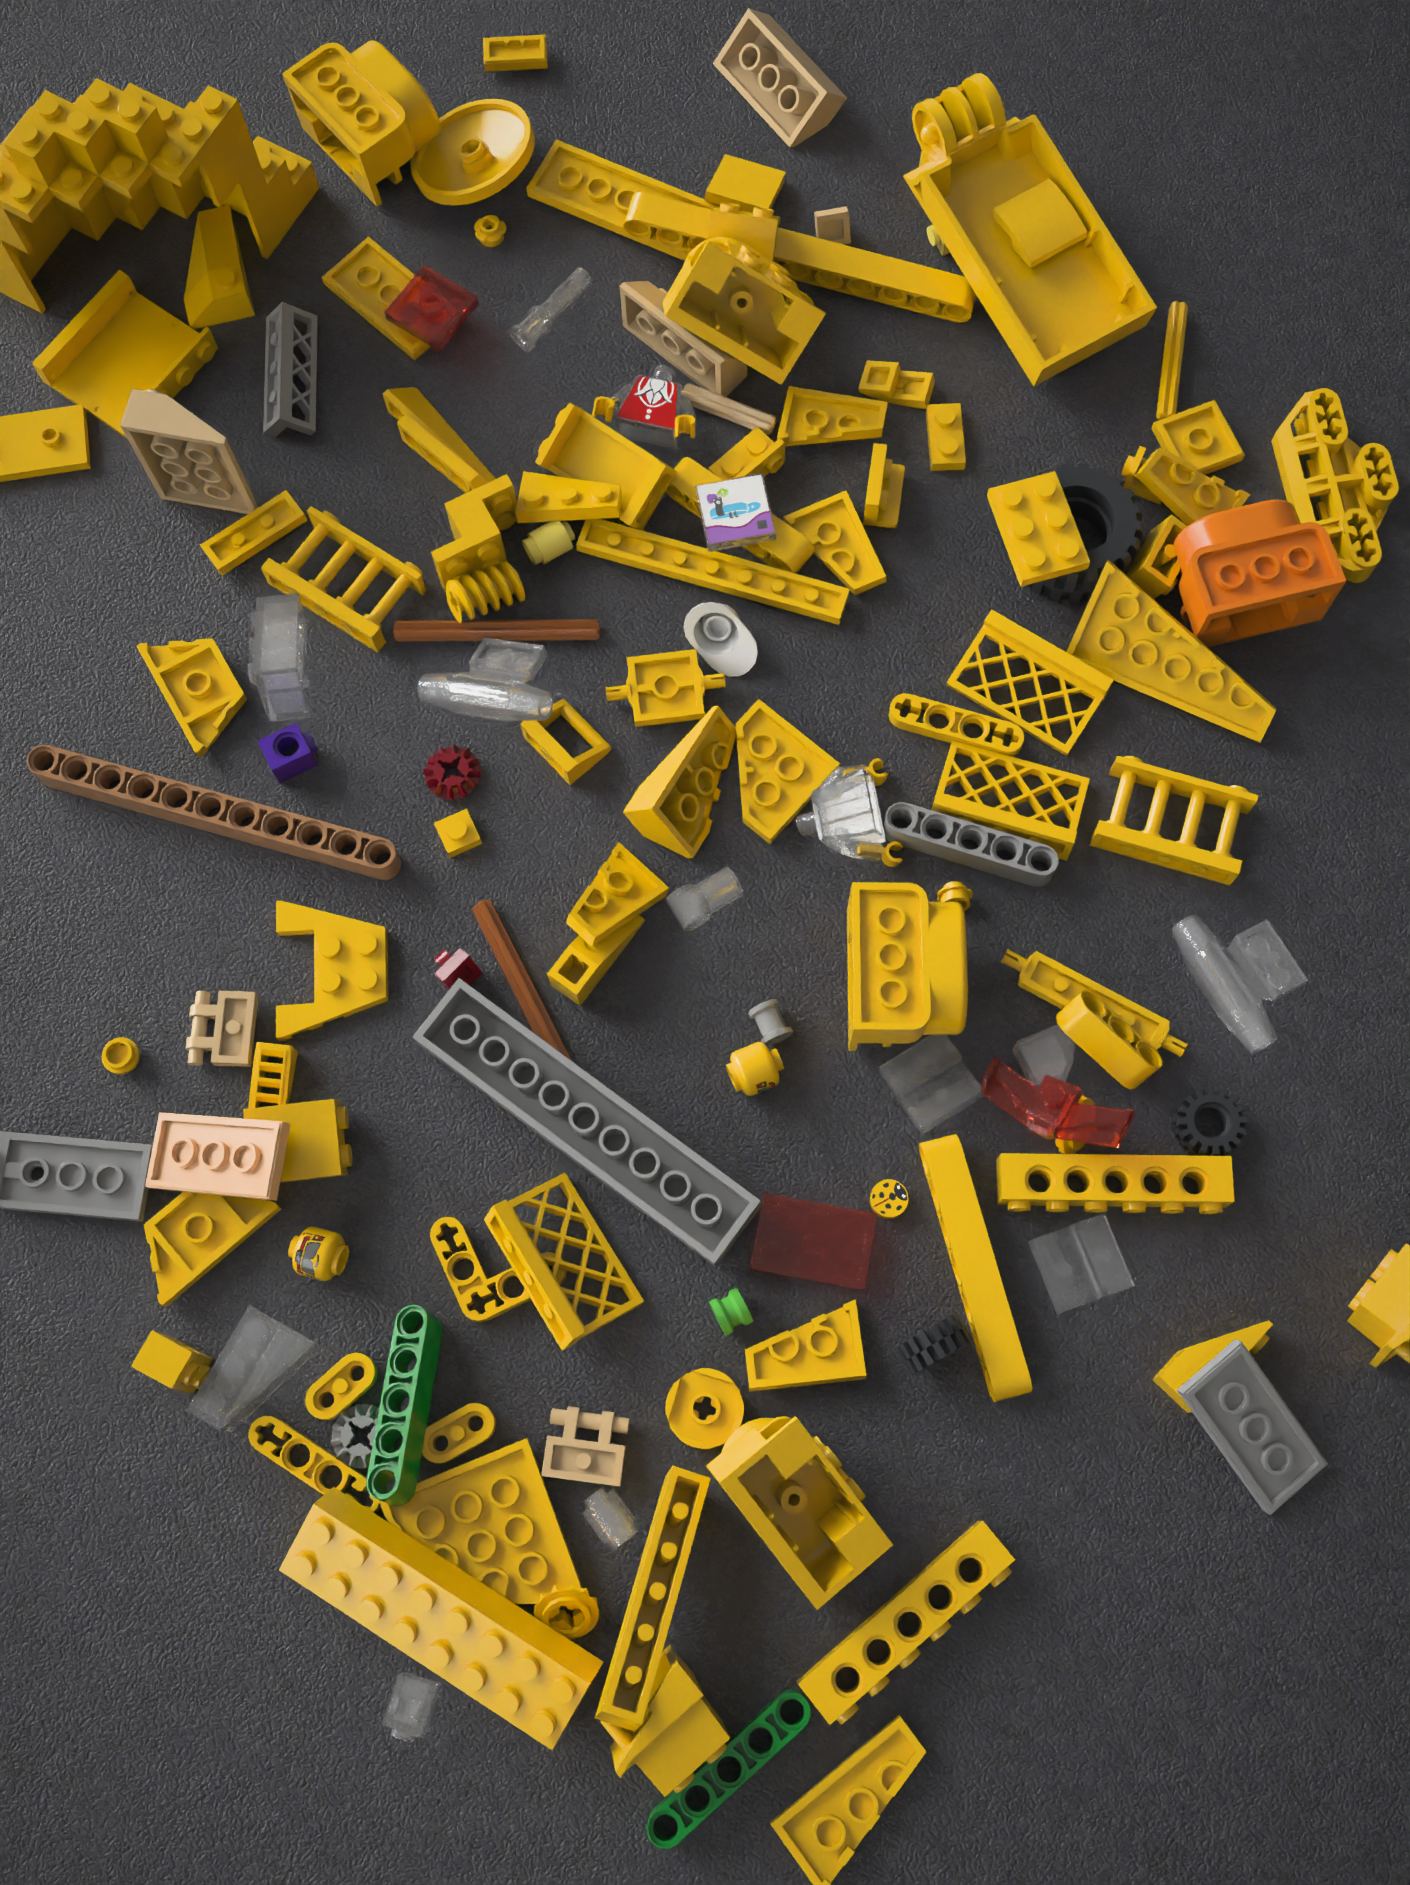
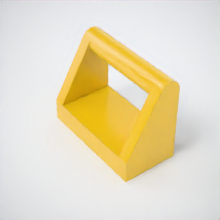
M565 699L531 714L520 723L524 738L569 785L573 784L612 749L601 735ZM562 715L593 748L572 758L545 728Z

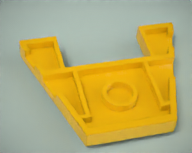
M276 901V932L279 936L314 934V1003L276 1006V1038L278 1041H286L293 1038L292 1035L308 1029L310 1031L322 1027L323 1023L342 1016L345 1018L389 1001L388 931L384 926L285 901Z

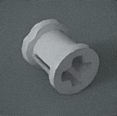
M771 999L760 1003L748 1012L750 1019H755L763 1036L761 1042L767 1047L782 1042L793 1033L792 1028L786 1026L778 1009L780 1007L778 999Z

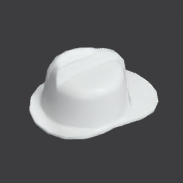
M708 602L693 607L686 615L683 626L685 637L714 670L720 674L724 673V675L729 677L741 676L749 672L756 663L758 655L757 643L734 609L728 605Z

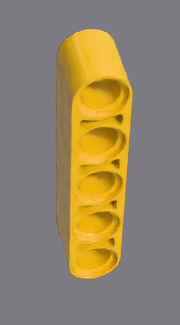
M684 457L674 468L678 472L667 488L666 493L674 501L704 520L697 486L723 482L724 480L691 458ZM771 512L773 533L733 540L769 566L795 574L815 552L812 542L807 537Z

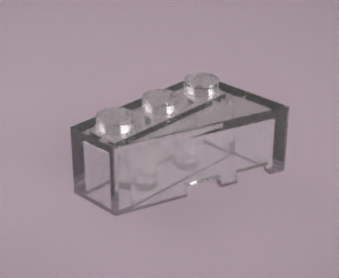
M299 593L257 597L256 612L251 613V625L255 637H251L249 640L250 652L253 658V663L248 664L250 683L257 685L269 722L311 718V708L308 705L303 688L309 687V676L304 675V658H308L306 616Z
M249 1305L186 1411L220 1431L232 1432L269 1398V1395L286 1380L288 1381L303 1364L313 1355H317L325 1346L267 1313Z

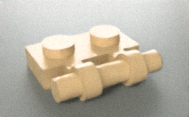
M197 991L195 1004L190 1006L189 1014L193 1021L191 1037L186 1039L185 1049L189 1051L188 1064L202 1066L204 1052L212 1051L211 1063L214 1066L251 1067L259 995L256 992L219 991L217 1005H210L211 993ZM215 1019L214 1036L206 1037L208 1020Z
M568 1406L567 1410L552 1408L550 1424L564 1426L563 1437L547 1436L541 1476L621 1487L626 1446L611 1444L612 1432L628 1434L630 1418L617 1417L615 1412L603 1411L602 1414L580 1412L579 1407ZM577 1429L599 1430L598 1442L576 1439Z

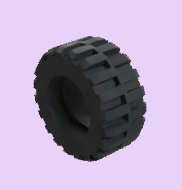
M1069 463L1057 465L1055 472L1072 516L1081 517L1092 523L1100 532L1104 544L1093 550L1086 551L1090 560L1088 569L1034 583L1031 590L1041 595L1042 591L1050 594L1049 599L1060 601V598L1064 597L1068 598L1069 603H1079L1081 598L1085 596L1087 600H1090L1107 560H1110L1125 575L1127 574L1136 557L1144 534V524L1141 521L1143 512L1139 504L1134 505L1137 497L1130 488L1125 490L1123 488L1124 481L1116 475L1112 478L1106 475L1107 470L1100 467L1097 470L1090 469L1088 464L1077 463V467H1070ZM1046 468L1040 471L1038 475L1046 474L1053 471L1051 468ZM1008 556L1009 564L1011 568H1013L1010 557Z

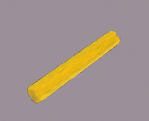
M1172 302L1168 312L1156 412L1158 420L1176 414L1188 305L1185 302Z

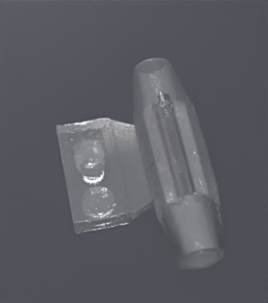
M484 637L469 661L470 672L424 674L418 684V695L424 702L462 715L505 722L547 720L553 709L551 693L525 683L529 680L533 681L548 655L542 645Z
M1197 914L1178 922L1171 929L1188 971L1219 1019L1251 1054H1255L1273 1044L1278 1038L1261 1000L1275 1001L1304 986L1308 979L1268 919L1237 934L1228 948Z

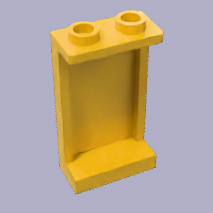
M569 403L557 415L556 426L549 438L545 439L540 445L535 463L560 477L620 485L622 492L620 520L633 528L643 531L678 471L582 408Z

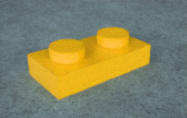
M961 404L927 405L926 422L931 471L964 470L966 458Z

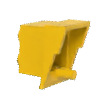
M1406 1243L1399 1253L1393 1249L1388 1252L1370 1276L1377 1282L1374 1283L1368 1279L1348 1305L1354 1312L1347 1322L1381 1348L1369 1363L1375 1368L1396 1354L1410 1364V1245Z
M671 1645L662 1652L642 1725L636 1731H632L600 1721L614 1739L610 1748L615 1771L621 1778L636 1763L664 1797L673 1790L675 1793H679L685 1789L695 1777L693 1772L705 1761L710 1764L717 1760L726 1750L727 1745L725 1743L730 1739L721 1718L703 1695L695 1675Z

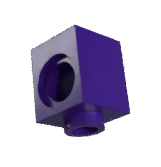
M297 723L258 740L271 771L279 783L318 766L313 753L319 750L310 732L303 734ZM293 747L298 748L295 754L291 756H284L285 752L288 749Z

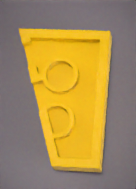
M789 386L777 440L781 438L786 443L785 446L882 437L888 402Z
M1161 447L1150 455L1135 475L1187 526L1210 514L1241 507L1251 495L1241 489L1236 492L1225 486V481L1216 476L1210 478L1196 471L1195 465Z
M523 471L515 510L517 523L619 518L622 503L621 486Z
M846 490L783 516L785 523L799 531L812 542L815 548L814 554L854 595L887 582L884 570Z
M618 842L608 860L599 869L590 886L588 885L569 913L566 923L592 947L666 897L669 887Z
M856 1299L844 1304L843 1307L833 1312L811 1319V1322L791 1331L787 1330L745 1349L749 1392L866 1379Z

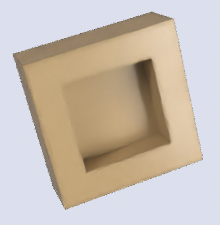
M846 206L814 212L817 238L843 245L851 243L849 210Z

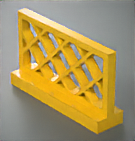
M991 609L984 620V625L946 682V686L1002 719L1018 725L1026 733L1067 756L1095 711L1107 696L1114 680ZM985 637L999 645L1001 656L981 660L979 646ZM1005 649L1011 651L1012 653L1006 654ZM975 654L977 661L969 663ZM1023 658L1028 661L1031 673L1011 677L1008 660ZM1003 662L1007 679L987 683L983 666ZM1035 666L1042 669V671L1036 672ZM979 668L982 685L968 688L958 682L963 671ZM1052 675L1059 679L1061 691L1042 695L1038 678ZM1033 679L1037 697L1017 701L1013 684ZM1065 683L1073 688L1066 689ZM1008 685L1012 703L997 705L992 702L989 689ZM984 691L985 697L977 692ZM1083 693L1093 699L1087 710L1072 713L1069 695ZM1063 697L1067 715L1048 719L1044 701ZM1039 703L1043 720L1028 723L1021 718L1019 707ZM1014 708L1016 715L1009 712L1008 710ZM1082 717V719L1076 727L1074 719ZM1069 720L1072 735L1064 744L1052 737L1050 725ZM1044 726L1046 733L1038 729V727Z
M952 740L931 810L1045 844L1054 849L1059 859L1067 861L1075 842L1076 830L1090 778ZM955 754L970 757L975 765L961 771L954 761ZM993 765H1000L1005 767L1010 775L996 781L988 768ZM950 770H951L954 775H952V776L949 777ZM980 772L988 785L974 791L966 778ZM1029 774L1039 776L1044 785L1030 791L1022 778ZM959 781L967 793L958 798L944 794L945 787ZM1015 782L1023 795L1008 800L1000 787ZM1067 784L1078 787L1079 790L1077 796L1065 801L1056 787ZM993 791L1001 805L994 808L986 806L979 797ZM1049 791L1057 805L1043 810L1035 797ZM1028 801L1036 814L1031 817L1019 815L1014 807ZM1063 811L1070 821L1069 829L1054 825L1049 816Z
M566 1173L508 1202L505 1199L493 1205L484 1218L486 1225L562 1351L574 1345L579 1339L633 1310L644 1302ZM559 1186L561 1187L568 1199L566 1209L546 1203L549 1191ZM542 1195L541 1201L535 1200V1198ZM522 1205L538 1209L535 1225L522 1222L514 1209ZM544 1211L564 1217L560 1233L540 1227ZM569 1220L583 1223L587 1230L585 1241L566 1235ZM538 1236L558 1242L554 1258L539 1252L536 1247ZM564 1244L583 1249L580 1266L560 1260ZM589 1251L604 1257L607 1262L605 1274L586 1268ZM558 1268L578 1274L574 1291L560 1287L556 1280ZM584 1276L603 1282L600 1299L580 1293ZM609 1284L623 1288L630 1301L623 1305L606 1301ZM578 1301L598 1307L595 1320L585 1326L576 1313ZM604 1309L610 1311L607 1314L603 1315Z

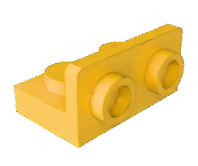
M756 427L712 464L708 470L724 481L761 475L764 478L769 472L775 473L783 465L786 443L781 438L774 443Z
M874 443L863 525L896 528L905 466L892 464V459L886 458L887 445Z

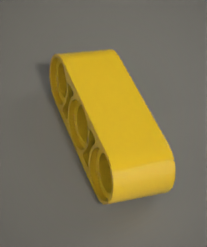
M1083 990L1056 1014L1057 1023L1062 1031L1125 1088L1135 1089L1161 1068L1162 1059L1157 1050L1093 992Z

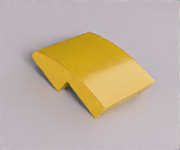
M1050 178L993 209V219L1012 238V249L1030 268L1087 237V230L1077 212Z

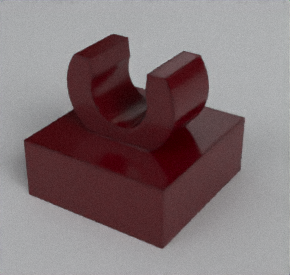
M461 948L452 956L443 950L433 959L440 966L434 975L447 991L450 990L458 978L470 986L482 974L472 958Z

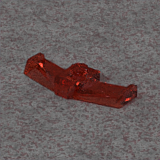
M994 1057L981 1082V1094L1028 1127L1031 1133L1048 1140L1055 1138L1119 1148L1135 1117L1134 1110L1132 1109L1121 1110L1079 1104L1078 1102L1082 1096L1080 1087L1049 1075H1045L1039 1087H1036L1002 1063L997 1057Z

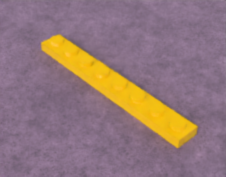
M586 519L576 544L577 551L837 625L840 624L849 597V588L603 519Z

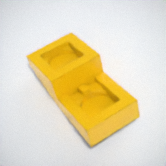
M867 360L858 389L860 393L881 401L926 409L933 391L935 378L933 373L901 371L898 362Z

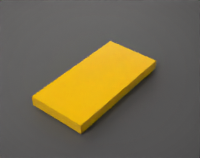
M369 236L322 277L326 287L413 360L422 355L461 319L460 312Z

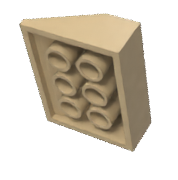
M132 389L120 427L161 499L249 514L258 508L226 437L168 395L153 389L146 391Z

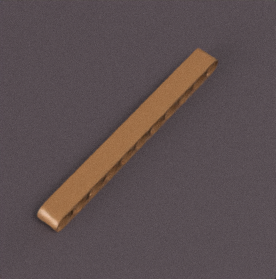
M50 745L36 746L27 755L26 762L31 772L44 785L54 789L380 880L392 879L401 870V859L391 841L382 837ZM54 762L51 768L43 771L48 763ZM87 771L83 778L76 780L79 773ZM120 780L118 786H116L113 789H109V786L112 782ZM154 789L149 797L141 798L145 791ZM187 798L183 806L174 808L177 801ZM213 808H221L216 816L207 817ZM254 817L250 825L241 826L245 818ZM281 826H288L286 833L274 836L276 829ZM313 836H322L318 844L313 846L307 845L309 839ZM350 844L356 845V849L351 854H341L345 846ZM382 854L391 855L386 863L381 865L375 864L378 856Z

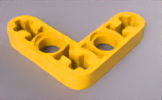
M443 1217L433 1224L430 1232L431 1242L461 1310L467 1318L474 1322H485L531 1300L525 1289L522 1295L517 1298H509L505 1295L503 1288L506 1280L510 1277H518L513 1268L487 1279L466 1229L460 1221L453 1217ZM445 1226H449L452 1230L458 1229V1233L453 1237L459 1249L464 1245L467 1247L466 1251L456 1252L448 1259H446L445 1254L453 1253L450 1245L445 1240L439 1242V1237L443 1235L442 1228ZM551 1252L542 1253L543 1255L553 1258L555 1256V1253ZM461 1259H469L474 1264V1273L466 1280H458L453 1273L454 1265ZM558 1268L556 1280L560 1285L565 1280L567 1271ZM496 1285L497 1294L504 1301V1304L498 1307L497 1301L494 1299L484 1305L486 1312L483 1314L476 1310L470 1311L469 1306L474 1304L473 1296L478 1294L482 1299L494 1295L489 1288Z

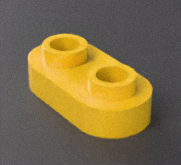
M351 1353L343 1357L308 1389L305 1404L309 1413L322 1420H332L340 1416L341 1412L348 1409L376 1382L377 1367L375 1362L362 1353ZM356 1367L364 1369V1377L359 1381H354L352 1378V1372ZM332 1393L334 1402L330 1407L325 1408L322 1405V1398L325 1394Z
M471 1403L428 1426L424 1437L423 1456L433 1463L444 1464L487 1441L493 1435L496 1427V1419L493 1412L483 1404ZM480 1416L483 1420V1427L479 1431L474 1432L470 1428V1421L473 1417ZM440 1436H445L448 1439V1447L444 1451H438L435 1447V1441Z

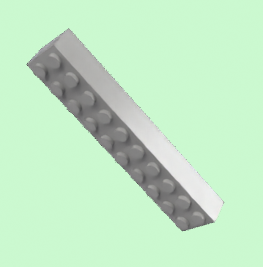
M460 978L457 979L413 1035L414 1040L420 1046L715 1267L718 1266L761 1207V1200Z

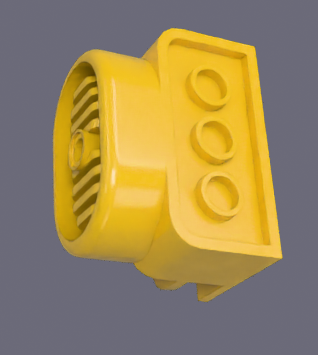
M368 41L351 54L338 43H326L282 73L302 128L377 207L382 204L376 184L385 177H388L396 185L401 182L402 175L399 167L408 162L416 151L428 144L440 133V121L437 112L423 87L396 57L377 41Z
M727 237L711 238L698 244L687 256L681 271L663 300L665 317L780 385L786 379L826 313L816 307L807 294L798 289L796 282L788 277L789 272L784 267L770 261L752 247Z
M852 882L847 906L849 1051H856L858 1043H882L883 1047H891L892 1043L915 1042L922 1035L961 1034L965 1028L968 1006L967 937L965 913L962 905L958 902H928L927 894L923 888L913 883Z
M781 1416L751 1420L733 1432L725 1442L721 1454L708 1463L706 1467L801 1591L818 1610L891 1548L893 1544L861 1503L866 1497L856 1482L851 1477L849 1478L840 1468L842 1464L835 1454L817 1436L812 1438L796 1416L794 1418Z

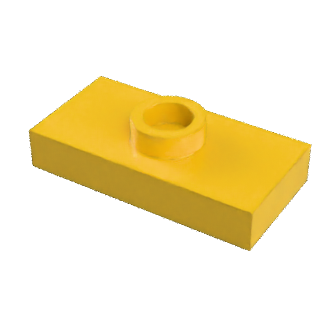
M546 35L483 38L485 72L548 68Z

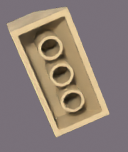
M748 8L713 62L715 67L791 148H794L828 126L847 99L839 88L769 14Z
M649 281L623 282L619 286L623 327L700 387L727 397L747 377V364L665 317L663 300L668 293L663 288L658 289Z

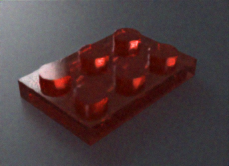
M764 1193L750 1270L864 1291L877 1214Z

